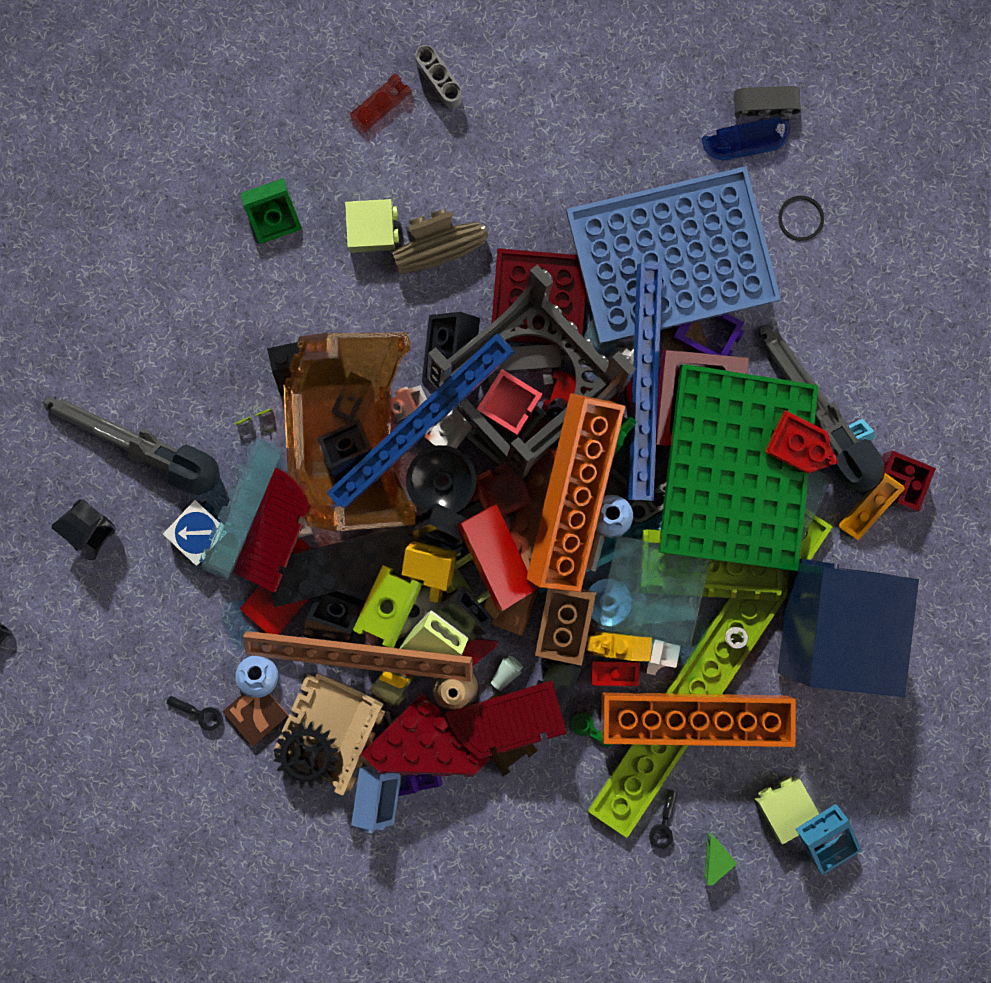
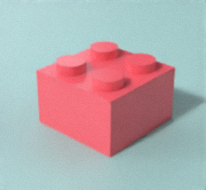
M501 369L476 410L484 418L517 438L528 421L529 416L526 413L531 416L542 398V393Z

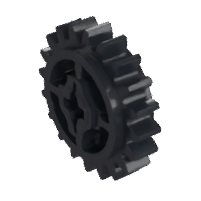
M304 721L300 722L299 729L293 724L290 726L292 733L285 730L282 733L285 739L279 738L277 740V743L282 746L274 749L275 753L280 754V756L274 759V762H281L282 764L278 767L277 771L285 770L286 773L283 775V779L291 776V785L299 780L300 788L305 785L306 781L310 788L314 786V780L321 785L323 783L322 776L328 779L331 777L328 769L335 771L337 768L332 763V761L336 762L340 759L339 756L333 754L340 749V747L332 746L337 738L329 739L328 736L331 730L323 733V724L315 729L314 721L309 723L308 728H306ZM303 736L314 737L320 743L312 744L307 739L305 740ZM294 740L296 743V754L289 758V748ZM325 750V761L323 766L319 768L317 757L320 752ZM305 751H311L312 753L309 758L302 756ZM302 765L307 770L309 769L311 773L301 772L294 766Z

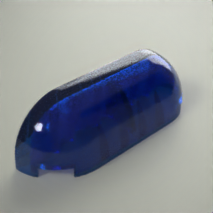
M774 117L716 130L717 135L703 136L701 138L702 145L711 157L722 161L775 151L787 142L790 136L789 119L782 121L781 117Z

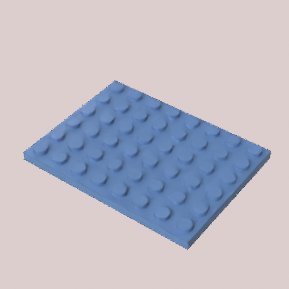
M746 166L566 209L599 345L634 336L637 265L640 263L663 265L660 330L781 300Z

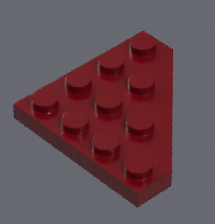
M423 693L359 756L375 774L464 775V777H474L490 759V757L478 760L477 756L458 740L450 727L447 716Z

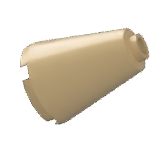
M474 674L471 682L442 678L433 679L432 694L439 706L449 711L471 705L478 693V683ZM451 688H455L458 691V694L453 695L449 692V690Z

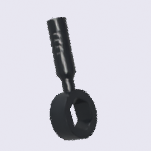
M170 696L166 704L190 715H197L198 723L204 730H214L222 723V713L216 707H207L200 711L195 706L173 696ZM209 711L217 715V722L212 726L204 722V714Z
M670 789L668 790L662 812V823L654 825L649 832L651 843L660 849L667 848L673 841V834L667 823L671 818L678 792ZM665 829L668 833L666 842L657 843L654 839L656 830Z

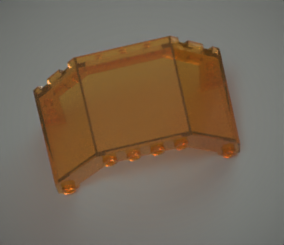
M408 332L322 333L299 336L297 345L300 347L298 354L293 355L289 367L292 374L290 378H286L284 383L287 469L288 474L302 488L311 505L305 518L307 526L338 532L414 525L417 508L411 500L407 499L394 471V465L345 510L344 506L336 505L327 494L336 484V481L328 468L317 440L318 437L351 423V421L331 413L338 396H343L337 410L349 416L357 399L363 398L353 421L360 420L373 449L391 433L390 388L402 358L407 355L411 348ZM347 397H355V399L350 401Z

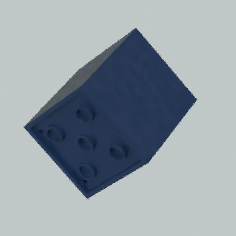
M799 559L798 571L789 572L778 673L808 687L905 697L919 579L879 572L839 568V564Z

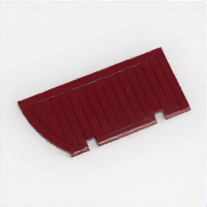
M277 467L273 471L233 570V573L275 593L283 574L278 572L280 566L286 568L303 527L302 524L298 523L300 516L306 518L311 507L299 484L289 474Z
M553 681L446 712L452 731L458 740L477 756L478 760L492 756L490 748L496 747L497 753L500 754L541 742L540 734L546 732L548 739L567 734Z

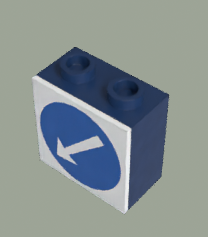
M194 500L163 535L196 566H202L210 558V555L214 554L234 532L229 529L232 525L224 517L218 518L212 513L215 509L207 501L202 503L198 500Z

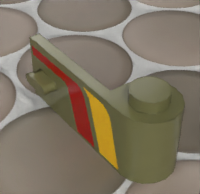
M383 671L369 691L390 707L394 704L399 706L406 697L403 693L416 675Z

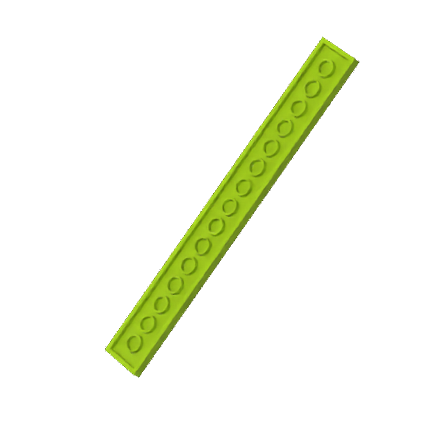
M806 508L800 559L811 560L833 526ZM782 570L780 601L728 598L665 693L723 694L787 597L790 571ZM739 627L746 631L748 635L746 645L742 648L730 647L725 641V634L728 629ZM741 633L731 634L730 638H733L731 640L733 644L741 642L742 638L739 637ZM631 744L588 808V812L628 838L688 745Z

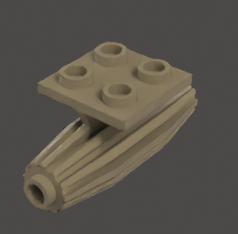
M446 209L431 213L432 218L427 220L424 219V216L410 220V226H407L406 229L416 239L392 252L399 274L426 270L460 258L486 243L485 238H488L484 224L480 225L479 222L451 226V219L454 215L452 211L446 212Z

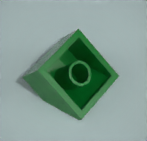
M284 178L241 193L244 209L259 244L302 230Z

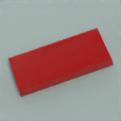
M497 504L457 525L498 612L505 610L537 590L534 583L527 580L528 570Z
M300 539L295 544L292 554L313 548ZM259 586L240 607V610L266 633L279 635L309 599L274 607L270 590Z

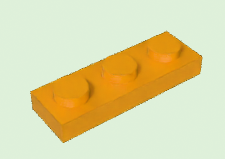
M884 473L880 483L875 488L870 489L839 523L840 528L859 540L905 489L904 486Z

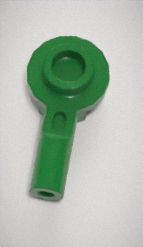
M580 712L572 717L571 728L575 734L579 736L590 735L607 749L611 746V744H604L602 742L601 732L594 727L593 719L589 714Z

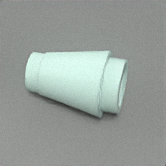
M510 655L506 659L503 658L491 684L499 691H502L503 688L522 673L523 665Z

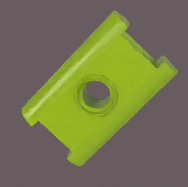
M382 565L353 630L359 634H364L365 631L384 640L382 645L394 648L423 583L413 579L410 583L393 575L394 569ZM386 600H390L393 603L394 608L391 613H386L383 610L382 606Z

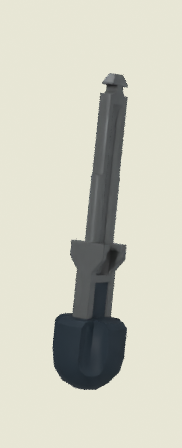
M767 324L759 329V337L763 335L765 337L762 344L786 379L816 385L780 333H772L771 330L774 327ZM818 388L814 425L828 432L832 451L838 461L837 464L830 467L839 480L850 489L867 491L875 488L884 475V462L880 453L870 440L858 441L842 418L835 402L829 403Z
M56 396L48 397L43 401L46 411L51 409V414L127 450L129 460L135 463L145 462L166 472L167 483L185 492L195 495L205 494L215 487L220 477L216 460L209 454L186 444L176 449L157 440L150 431L144 428L137 434L64 399L56 400Z

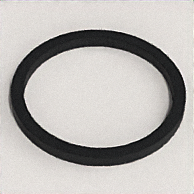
M795 196L788 199L782 205L778 216L779 225L788 237L799 241L809 240L821 231L824 224V213L819 203L808 196ZM797 199H805L812 202L820 212L821 221L818 229L807 237H797L790 234L782 222L784 208L787 204Z

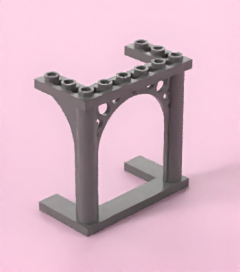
M536 265L530 270L527 286L518 299L498 319L447 360L436 347L428 353L427 378L438 389L496 334H500L505 341L518 336H538L558 345L567 354L574 367L576 376L574 394L607 401L614 395L619 397L625 391L636 368L633 361L620 351L609 362L604 355H600L594 349L593 343L579 333L577 326L573 322L566 320L561 309L549 302L548 299L553 285L552 276L547 270H542ZM535 316H541L544 319V327L541 330H536L532 325V320ZM527 320V329L520 328L519 326L525 324L523 321ZM549 326L551 327L553 332H556V334L552 335L547 331ZM579 360H582V361H583V364H585V365H587V366H586V367H581V366L579 365L578 361H579ZM586 372H592L598 377V380L593 383L585 382L581 375ZM582 387L592 389L590 392L587 390L584 395L580 391ZM466 398L455 409L518 478L522 480L528 475L531 466L559 443L567 407L525 444L518 437L510 446Z

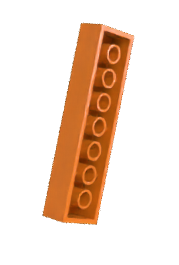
M570 393L527 575V580L539 587L581 592L624 415V405Z
M602 692L601 740L604 744L795 747L796 699L789 695Z

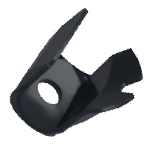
M78 499L73 504V507L51 526L76 551L85 548V558L88 560H96L98 552L107 538L116 531L115 525L107 517L103 516L83 499Z

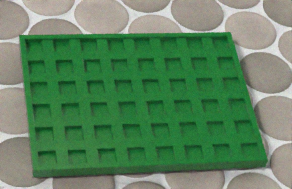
M686 364L680 365L658 553L798 571L809 474L765 452L784 411H788L812 424L815 423L819 385Z

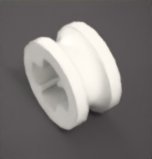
M732 627L726 632L725 641L730 647L742 648L748 641V635L742 628ZM740 632L741 642L733 644L731 642L733 638H730L731 634Z

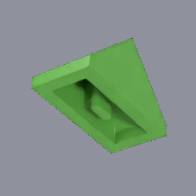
M707 833L704 881L707 885L712 886L736 866L737 862L712 833Z

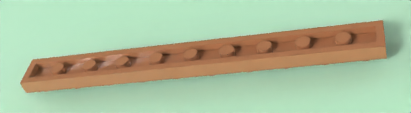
M246 631L243 635L246 655L467 682H471L473 678L472 657L250 631Z

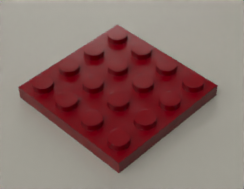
M498 248L491 324L523 293L527 286L530 270L538 265L542 270H547L552 276L553 285L548 299L552 305H557L566 320L573 322L582 335L586 290L577 255ZM535 316L532 320L533 327L536 330H541L544 327V319L541 316ZM527 320L523 321L525 324L519 326L522 329H527ZM549 326L547 331L552 335L556 334V332H553L551 327ZM529 335L506 340L507 342L543 345L555 344L545 338Z

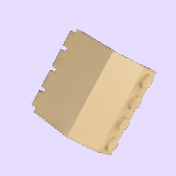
M307 673L300 689L308 692L306 696L298 693L291 710L299 715L296 717L289 714L282 732L286 730L292 733L290 726L294 724L299 729V724L304 721L306 728H308L311 721H314L315 729L323 724V733L331 730L328 738H337L332 746L340 747V749L333 754L339 756L340 759L336 762L332 761L337 768L335 771L328 769L331 777L329 779L324 776L322 777L336 787L334 792L343 796L346 790L351 791L356 781V777L353 776L356 767L360 769L363 765V761L359 756L364 751L365 746H369L375 737V733L372 730L375 723L380 725L385 711L381 709L384 704L364 692L325 675L317 673L316 676H312ZM303 736L305 740L307 739L312 744L320 743L314 737ZM294 740L289 748V758L296 754V743ZM276 743L275 748L282 746ZM325 750L318 754L317 764L319 768L324 764ZM305 751L302 754L303 757L308 758L312 755L311 751ZM295 765V767L311 773L309 769H306V767L302 765Z

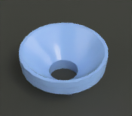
M617 495L604 496L595 531L608 538H616L625 534L633 521V511L629 503ZM608 508H617L620 513L619 518L616 520L608 519L605 513Z
M247 657L239 664L236 670L238 688L243 694L252 698H261L271 693L279 679L276 665L267 657ZM254 667L262 670V675L257 680H251L248 676L250 669Z

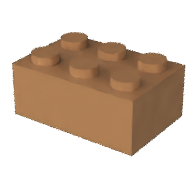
M548 588L535 656L582 666L597 592L585 589L577 592Z

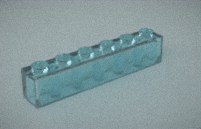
M259 438L256 439L255 444L250 443L245 455L249 457L246 465L241 464L236 477H239V481L236 486L232 484L227 496V498H230L227 507L223 505L218 516L221 522L218 528L213 527L209 536V540L212 541L209 549L204 548L199 561L202 562V570L229 580L273 471L278 466L282 457V447Z

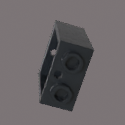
M438 503L413 514L407 533L408 536L427 545L457 552V557L470 552L457 526L467 520V518Z

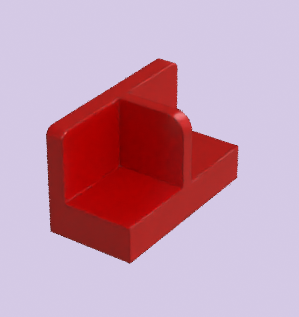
M590 660V665L592 666L591 685L639 686L638 661Z

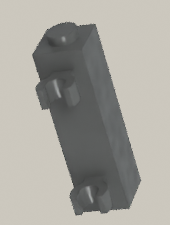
M556 344L511 347L514 353L488 377V387L490 388L501 369L509 374L542 371L543 387L553 386L552 370H560L561 364H565V352L560 350V347Z

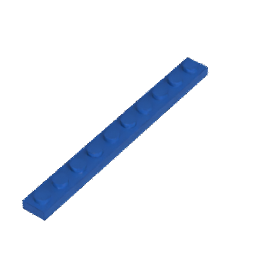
M645 263L637 265L633 359L636 370L633 373L631 417L637 423L631 429L628 500L654 501L663 265Z
M500 334L493 336L327 492L341 511L350 506L514 353L513 349Z

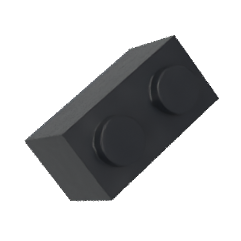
M464 586L443 596L436 610L442 619L468 637L467 643L487 634L493 617Z

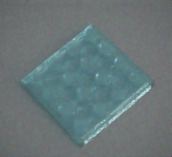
M618 536L597 627L633 636L649 637L652 640L691 648L710 559L658 553L659 544Z

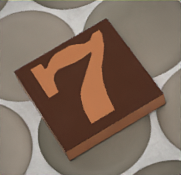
M271 693L261 698H252L242 694L222 711L252 747L289 716Z

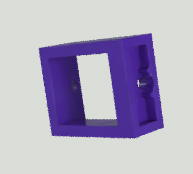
M729 314L717 316L715 318L734 327L720 355L732 356L734 351L731 350L734 342L738 343L744 333V330L741 329L744 322ZM691 323L679 325L671 341L694 353L719 355L685 336Z

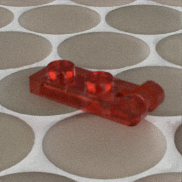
M397 73L393 74L383 86L350 113V117L365 133L411 94V88L401 82L402 79ZM394 87L398 91L395 96L390 92Z

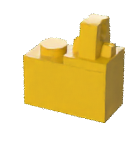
M412 541L405 549L402 575L408 576L411 580L415 581L423 580V585L430 587L429 601L438 603L442 598L443 591L447 592L453 582L457 552Z
M595 632V635L588 636L586 650L593 652V655L630 661H650L652 638Z

